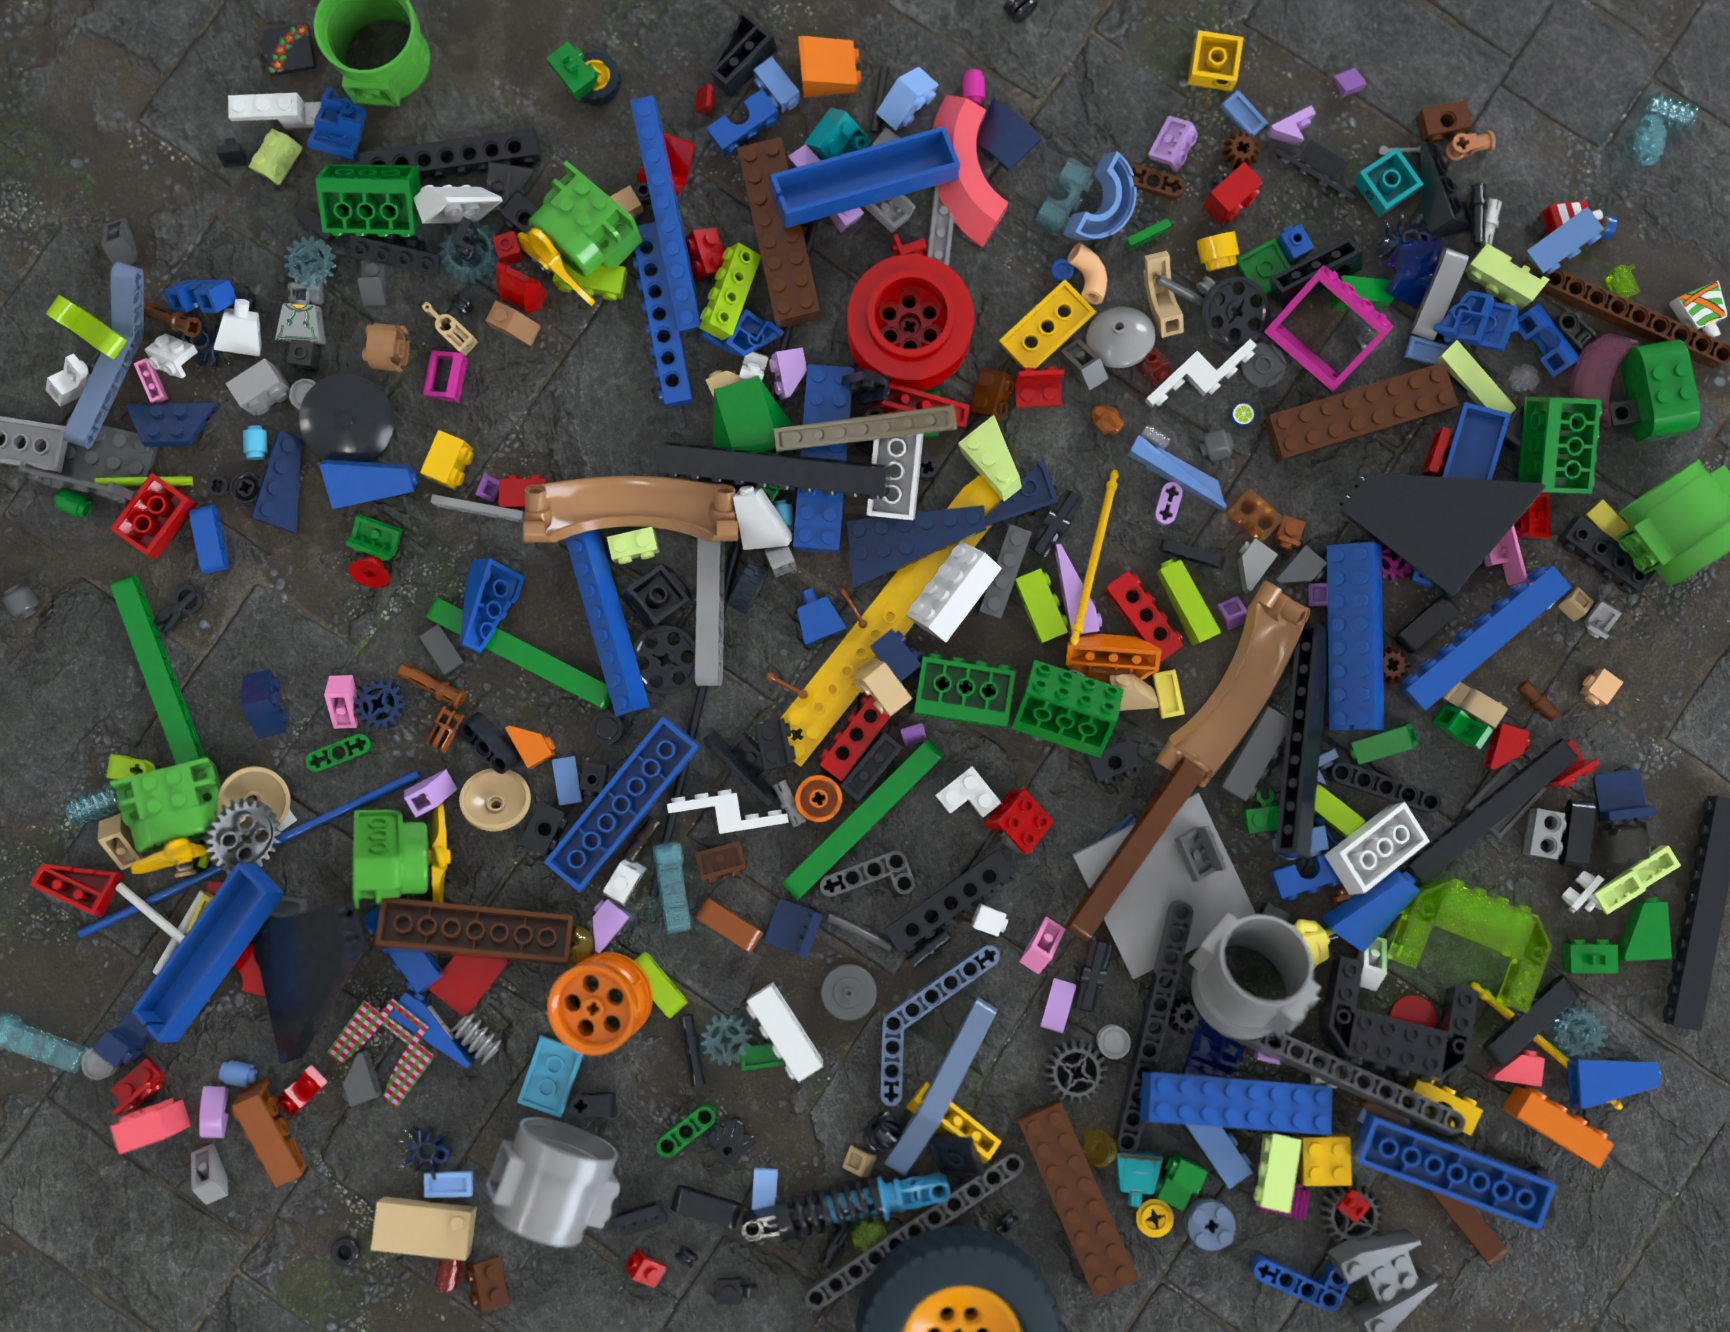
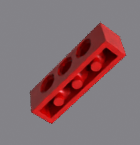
M1127 571L1103 590L1137 636L1161 648L1160 662H1162L1184 646L1181 642L1183 638L1176 629L1172 630L1168 625L1169 619L1162 610L1158 611L1154 606L1155 600L1152 595L1142 590L1140 587L1142 583L1137 575ZM1127 592H1134L1136 594V603L1127 601ZM1141 610H1146L1150 613L1151 618L1149 622L1141 620ZM1156 628L1164 632V639L1161 641L1155 639L1153 635Z
M866 695L863 698L861 704L864 706L859 713L854 711L848 718L847 722L850 725L845 731L840 729L833 738V741L836 743L831 750L826 748L819 757L822 761L819 765L841 782L891 717L885 713L880 714L873 705L875 700L871 695ZM868 710H873L877 713V720L873 723H868L864 719V713ZM855 728L863 731L864 736L860 741H853L850 738V732ZM840 747H846L850 752L849 757L845 760H840L836 756V751Z

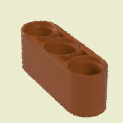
M708 896L695 915L698 920L752 953L764 934L759 928Z

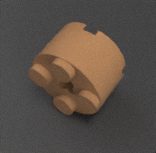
M383 323L368 324L365 332L367 337L366 347L362 351L363 360L368 361L372 369L403 371L401 366H406L410 353V341L405 340V334H408L407 328L401 325Z

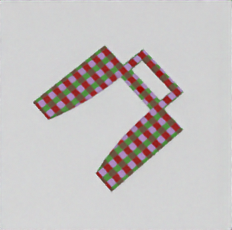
M393 998L382 1013L364 1000L327 1053L340 1064L358 1051L374 1034L377 1028L383 1024L409 1045L395 1066L383 1095L385 1100L398 1108L435 1057L418 1043L429 1027ZM393 1008L420 1028L415 1036H412L388 1017Z

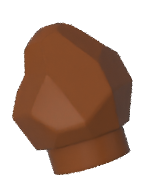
M1098 405L1091 411L1093 425L1103 435L1110 433L1112 436H1115L1124 425V421L1120 418L1116 408Z

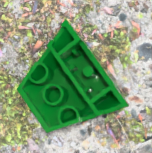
M759 376L714 389V447L765 452L776 448L774 428L793 426Z

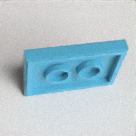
M541 1034L517 1103L561 1118L584 1054L570 1049L562 1041Z

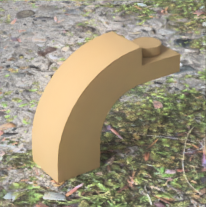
M1167 251L1145 256V270H1143L1144 282L1157 330L1162 338L1183 333V313L1177 304L1174 292L1155 283L1158 275L1171 280L1170 255Z

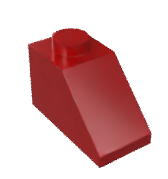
M1498 724L1493 731L1483 769L1495 770L1524 754V751L1530 745V738L1528 737L1530 731L1506 724Z

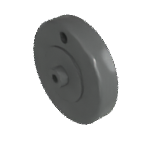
M856 964L836 966L827 973L821 986V999L825 1009L835 1018L844 1021L858 1020L867 1015L873 1008L877 997L874 978L865 968Z

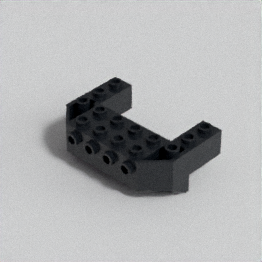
M1343 956L1332 961L1325 1005L1319 1007V1029L1338 1058L1348 1060L1350 1064L1359 1066L1364 1064L1371 1066L1373 1070L1383 1072L1387 1070L1394 1072V1075L1408 1078L1410 1076L1418 1078L1417 1080L1430 1084L1432 1081L1444 1078L1468 1062L1479 991L1459 986L1447 988L1439 1030L1357 1009L1356 1005L1364 962Z

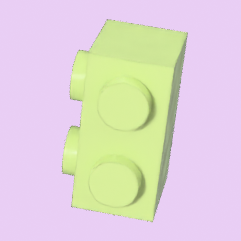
M653 527L607 537L611 558L615 563L618 562L619 565L630 563L632 559L639 557L641 559H649L655 557L654 554L660 553Z

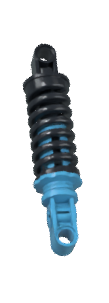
M942 1173L910 1177L900 1181L899 1179H893V1182L884 1183L882 1177L878 1176L877 1178L867 1180L865 1188H862L860 1182H855L854 1190H850L849 1186L844 1184L841 1187L840 1193H837L835 1187L829 1188V1195H825L824 1191L819 1189L817 1190V1201H813L811 1192H806L804 1194V1204H801L799 1195L794 1194L792 1196L793 1206L789 1207V1196L775 1197V1206L749 1210L744 1213L742 1217V1234L747 1240L751 1241L780 1235L782 1242L785 1243L787 1240L799 1238L801 1230L805 1236H811L813 1226L818 1234H822L825 1231V1224L830 1231H836L838 1223H840L843 1229L849 1228L850 1220H852L855 1226L862 1224V1218H865L868 1224H872L875 1219L876 1222H888L892 1212L899 1211L903 1213L906 1209H916L926 1205L945 1202L950 1196L948 1180ZM939 1185L943 1186V1188L940 1190L933 1189L934 1187ZM755 1223L757 1226L749 1227L748 1224Z

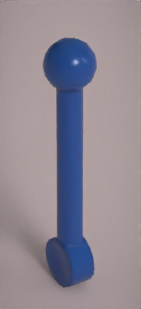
M1317 816L1315 823L1325 826L1323 823L1324 819L1321 816ZM1325 826L1326 836L1334 847L1337 846L1338 843Z

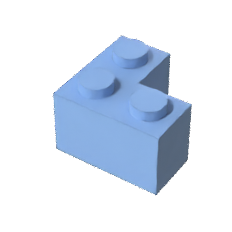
M918 67L898 77L876 114L895 131L903 126L907 128L915 118L913 116L914 112L919 110L925 103L928 105L935 98V90L939 84Z

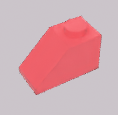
M1522 1049V1053H1517L1506 1064L1502 1066L1496 1065L1489 1070L1487 1077L1499 1081L1541 1087L1545 1058L1537 1056V1051Z

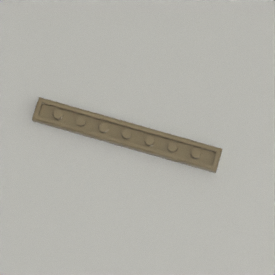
M954 405L774 428L776 452L955 430L957 427Z

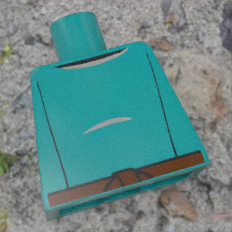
M1115 1149L1118 1188L1121 1192H1128L1127 1205L1141 1207L1142 1194L1152 1195L1155 1192L1163 1157L1157 1152L1134 1151L1133 1153L1126 1154L1120 1149Z

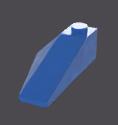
M490 558L472 561L466 580L460 637L461 645L477 653L483 651L495 633V628L500 620H504L511 604H515L519 598L525 578L523 575Z

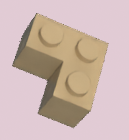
M872 658L852 674L856 679L853 682L861 693L864 692L867 696L871 695L875 700L873 705L880 714L885 713L892 716L912 699L887 664L881 660Z

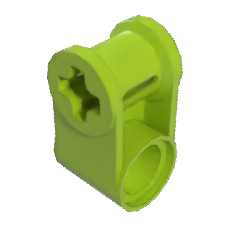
M110 754L106 778L119 780L155 771L156 767L154 763L148 760Z

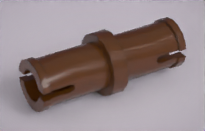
M1529 680L1523 681L1517 687V691L1530 702V706L1533 709H1537L1549 722H1553L1561 714L1547 700V695L1540 693Z

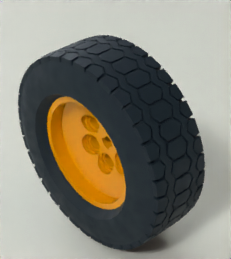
M947 1226L935 1228V1231L928 1230L919 1233L917 1237L913 1236L902 1242L903 1245L899 1244L889 1252V1256L886 1255L877 1265V1269H874L864 1287L857 1310L855 1332H928L931 1328L935 1327L939 1329L938 1332H954L955 1329H961V1332H976L979 1328H986V1332H1064L1057 1302L1042 1272L1033 1260L1017 1245L1015 1246L1014 1243L1006 1238L1000 1237V1235L988 1230L984 1231L975 1227L967 1228L966 1226H952V1228ZM945 1307L952 1308L947 1314L941 1313V1310ZM969 1307L975 1308V1311L971 1314L964 1313Z

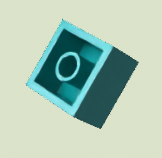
M1398 147L1362 170L1353 180L1378 217H1381L1405 201L1423 186L1422 181Z

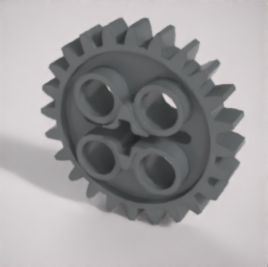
M242 797L239 800V804L231 800V807L229 808L222 804L223 811L221 813L214 811L216 819H208L212 825L211 827L204 828L209 834L202 837L207 843L203 846L208 852L207 857L224 871L228 869L232 872L238 862L257 863L262 866L261 859L269 860L270 857L267 853L269 851H276L272 845L280 843L275 837L281 834V831L276 828L281 825L276 820L277 814L268 805H265L260 800L256 802L253 798H250L247 802ZM246 816V819L240 823V820ZM262 830L260 835L256 836L257 832ZM227 834H229L228 838H227L226 840L222 841L223 838H224V836H226ZM242 848H245L241 854H238Z

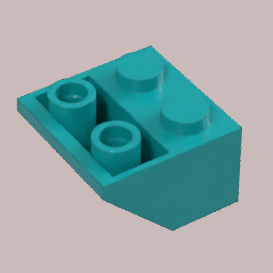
M830 108L804 144L820 160H825L867 148L872 141L846 111Z

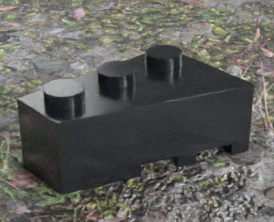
M742 9L738 13V20L734 28H731L729 32V38L725 46H722L710 70L715 84L730 97L754 74V69L770 58L777 50L773 35Z

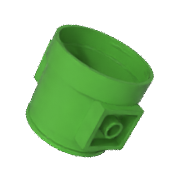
M321 0L319 2L314 17L315 38L320 50L330 64L343 75L342 87L352 101L360 104L400 106V99L413 93L422 84L430 65L429 47L420 30L416 12L409 0ZM378 20H396L411 27L406 46L390 63L371 70H356L346 66V53L353 36L365 25Z
M1697 459L1618 513L1624 518L1629 527L1617 536L1619 545L1625 552L1629 553L1638 570L1646 574L1655 569L1667 587H1671L1730 551V471L1725 465L1710 473L1703 467L1701 460Z

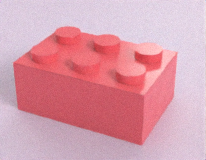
M171 1098L118 1118L119 1123L112 1125L111 1129L118 1152L121 1154L165 1139L191 1125L183 1099L174 1102V1099Z

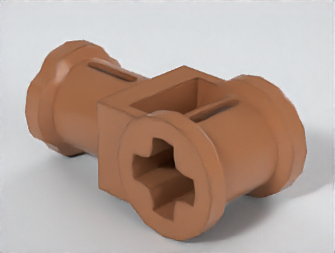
M1491 130L1481 135H1476V133L1457 134L1452 142L1446 146L1445 154L1450 160L1459 161L1463 157L1472 156L1478 151H1493L1496 143L1495 135Z

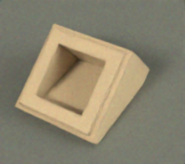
M1577 586L1558 607L1572 621H1577L1588 612L1594 601Z
M850 1145L842 1168L859 1177H869L877 1156Z

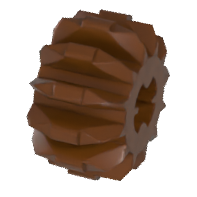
M1240 131L1239 136L1236 133H1232L1230 139H1225L1223 143L1225 147L1222 148L1221 153L1226 155L1223 158V162H1231L1229 165L1230 169L1234 165L1238 168L1244 162L1251 168L1252 163L1255 164L1258 161L1257 155L1260 154L1261 149L1256 147L1259 144V140H1251L1253 137L1252 133L1246 137L1244 131Z
M1387 646L1386 650L1383 649L1384 681L1386 680L1387 685H1393L1394 681L1401 683V676H1408V672L1404 668H1409L1411 665L1410 663H1404L1408 655L1400 656L1401 648L1394 650L1392 646ZM1389 662H1392L1393 666L1388 670L1387 665Z

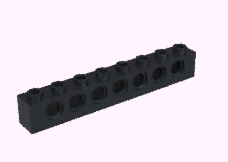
M535 128L356 153L354 157L355 165H401L408 163V166H418L420 182L425 178L443 179L446 178V175L453 174L465 176L469 172L474 171L486 173L488 172L489 161L513 165L523 164V166L536 165V162H542L539 137ZM514 147H521L518 153H511ZM492 150L499 151L496 156L489 157V153ZM476 153L474 159L466 160L469 154ZM453 156V160L450 163H444L447 157ZM428 159L431 160L428 166H421L423 161Z

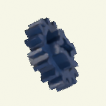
M380 679L379 684L376 680H371V686L362 685L365 690L364 692L357 691L356 694L360 696V700H355L354 703L358 704L359 708L354 711L355 713L362 714L359 718L360 721L367 720V727H371L374 724L375 729H381L383 724L384 728L388 729L390 728L389 722L397 724L396 717L404 716L400 709L406 708V705L401 704V701L406 697L398 694L402 690L400 687L393 689L394 682L389 681L386 685L384 679ZM377 689H382L379 691L378 694L371 695L373 691ZM392 696L394 698L395 706H393L391 701ZM378 700L384 704L383 708H379V705L376 704ZM366 703L368 704V707H369V711H368V712H367V709H366ZM383 714H390L387 718L378 720Z

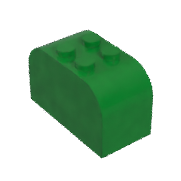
M1677 339L1630 347L1618 355L1626 399H1637L1641 421L1632 425L1635 443L1677 437L1696 429L1700 420V404L1690 354L1682 340Z

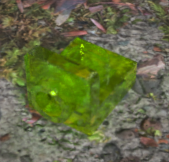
M1622 264L1611 270L1612 274L1605 279L1612 293L1627 299L1641 292L1631 272L1636 268L1634 264L1627 267L1625 264Z
M864 1219L860 1226L852 1227L853 1235L851 1240L857 1249L862 1248L866 1252L869 1250V1246L886 1236L888 1230L882 1221L876 1222L875 1219L872 1224H868Z

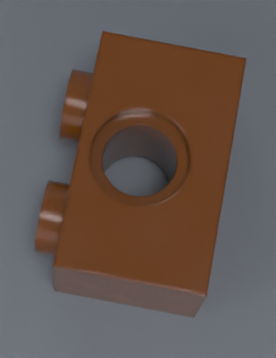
M1467 100L1424 108L1416 116L1421 142L1425 140L1427 142L1430 141L1432 144L1441 142L1444 138L1448 137L1453 139L1460 133L1466 134L1473 126ZM1440 120L1446 121L1448 127H1444Z

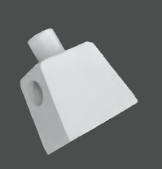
M236 299L234 309H224L214 350L260 357L262 343L259 314L249 311V301Z

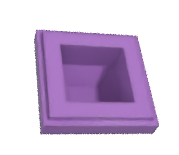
M483 474L475 495L494 503L499 492V480Z

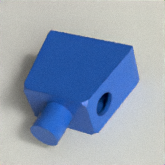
M814 588L801 592L805 605L797 608L806 646L846 631L845 624L827 596L818 599Z

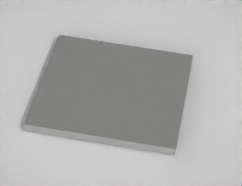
M1198 792L1190 795L1103 919L1132 979L1154 969L1168 907L1173 901H1185L1194 911L1185 953L1201 946L1227 913H1230L1238 921L1245 917L1256 915ZM1134 824L1072 854L1088 889L1091 888ZM1209 826L1214 834L1218 849L1223 855L1226 869L1214 871L1200 881L1192 882L1174 839L1194 827ZM1180 906L1176 910L1177 917H1182L1186 913L1185 906ZM1175 929L1171 932V940H1176L1180 937V929ZM1167 953L1165 956V962L1167 963L1175 958V953Z

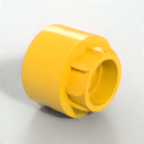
M1235 231L1196 241L1201 264L1205 263L1206 270L1214 271L1236 265V256L1240 253Z

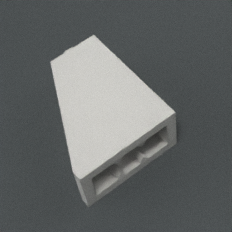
M744 486L733 496L743 550L789 545L793 540V534L762 488Z

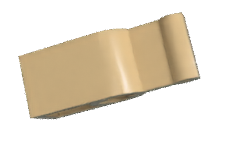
M425 302L422 305L423 310L430 317L436 319L435 327L437 331L458 352L466 356L478 343L474 336L451 315L443 314L439 316L430 303ZM450 323L451 328L446 331L444 326Z
M1461 682L1441 697L1446 702L1463 710L1473 720L1488 725L1492 730L1496 728L1508 708L1482 692L1472 689Z

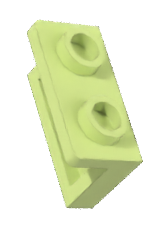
M271 129L265 136L258 152L254 154L248 167L280 185L301 152L302 146L288 135Z

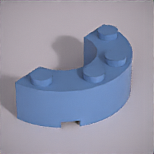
M1119 152L1104 154L1094 172V176L1100 181L1103 189V200L1100 208L1094 214L1088 212L1073 214L1063 232L1065 236L1081 241L1104 238L1117 233L1130 219L1136 204L1137 187H1134L1132 178L1134 174L1129 163Z

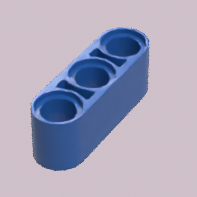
M209 505L191 509L189 516L201 571L207 574L228 569V556L216 506Z

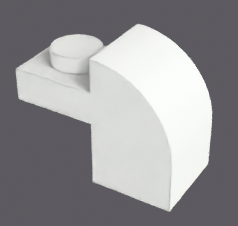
M73 353L65 357L64 370L47 377L46 391L60 407L81 396L90 377L86 364Z

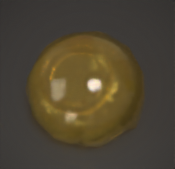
M576 925L571 934V939L575 942V946L569 949L571 957L568 959L574 964L589 958L595 946L592 932Z
M1091 1129L1083 1136L1085 1143L1082 1151L1088 1163L1094 1167H1106L1115 1160L1118 1146L1111 1134L1102 1129Z

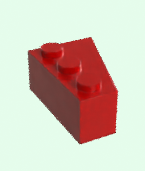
M41 864L30 886L89 914L102 918L116 893V886L123 881L125 875L117 872Z

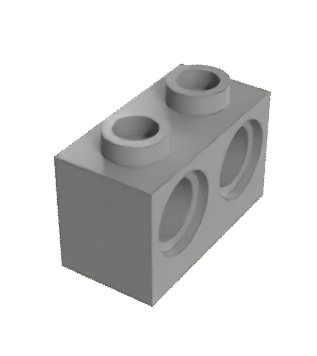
M1530 808L1522 854L1558 860V856L1561 855L1563 850V843L1561 842L1562 833L1567 825L1566 819H1564L1565 813ZM1546 817L1551 819V826L1548 829L1544 825ZM1543 840H1546L1548 847L1543 852L1540 844Z

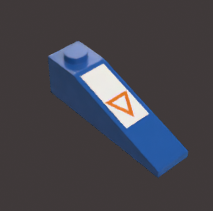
M416 990L406 991L398 1003L429 1027L422 1038L464 1067H470L474 1060L458 1039H455V1035L449 1033L451 1030L433 1006L425 1000L426 996L421 992L417 993ZM393 1009L389 1015L415 1034L420 1029L396 1009Z

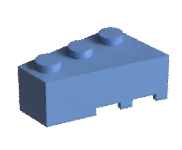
M1586 207L1525 253L1541 275L1546 271L1550 275L1561 267L1559 262L1564 258L1572 259L1581 252L1579 249L1586 243L1590 246L1602 237L1600 233L1604 228L1591 210Z

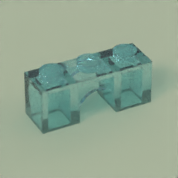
M1070 157L1057 181V184L1067 191L1068 198L1057 201L1048 196L1037 214L1035 223L1057 235L1060 234L1062 229L1065 230L1071 218L1069 217L1073 210L1077 211L1083 201L1081 198L1083 191L1088 192L1094 182V179L1091 178L1094 170Z

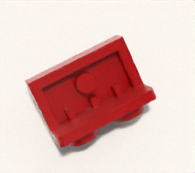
M717 228L693 230L685 239L692 272L695 274L697 281H702L706 276L716 275L718 269L722 267L724 250Z

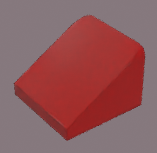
M707 84L697 91L696 113H712L714 101L712 84Z

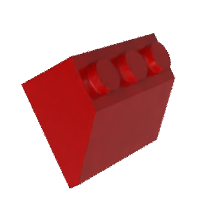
M151 473L111 526L110 530L145 555L158 559L189 517V511L195 509L198 503L179 489Z

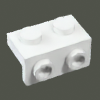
M168 334L157 337L155 342L145 349L149 357L148 361L153 368L160 369L171 376L174 375L182 379L186 374L181 365L197 353L193 344Z

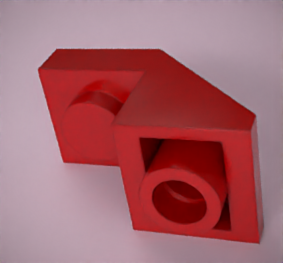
M311 1065L296 1082L281 1094L277 1101L280 1103L283 1111L294 1117L322 1090L327 1081Z

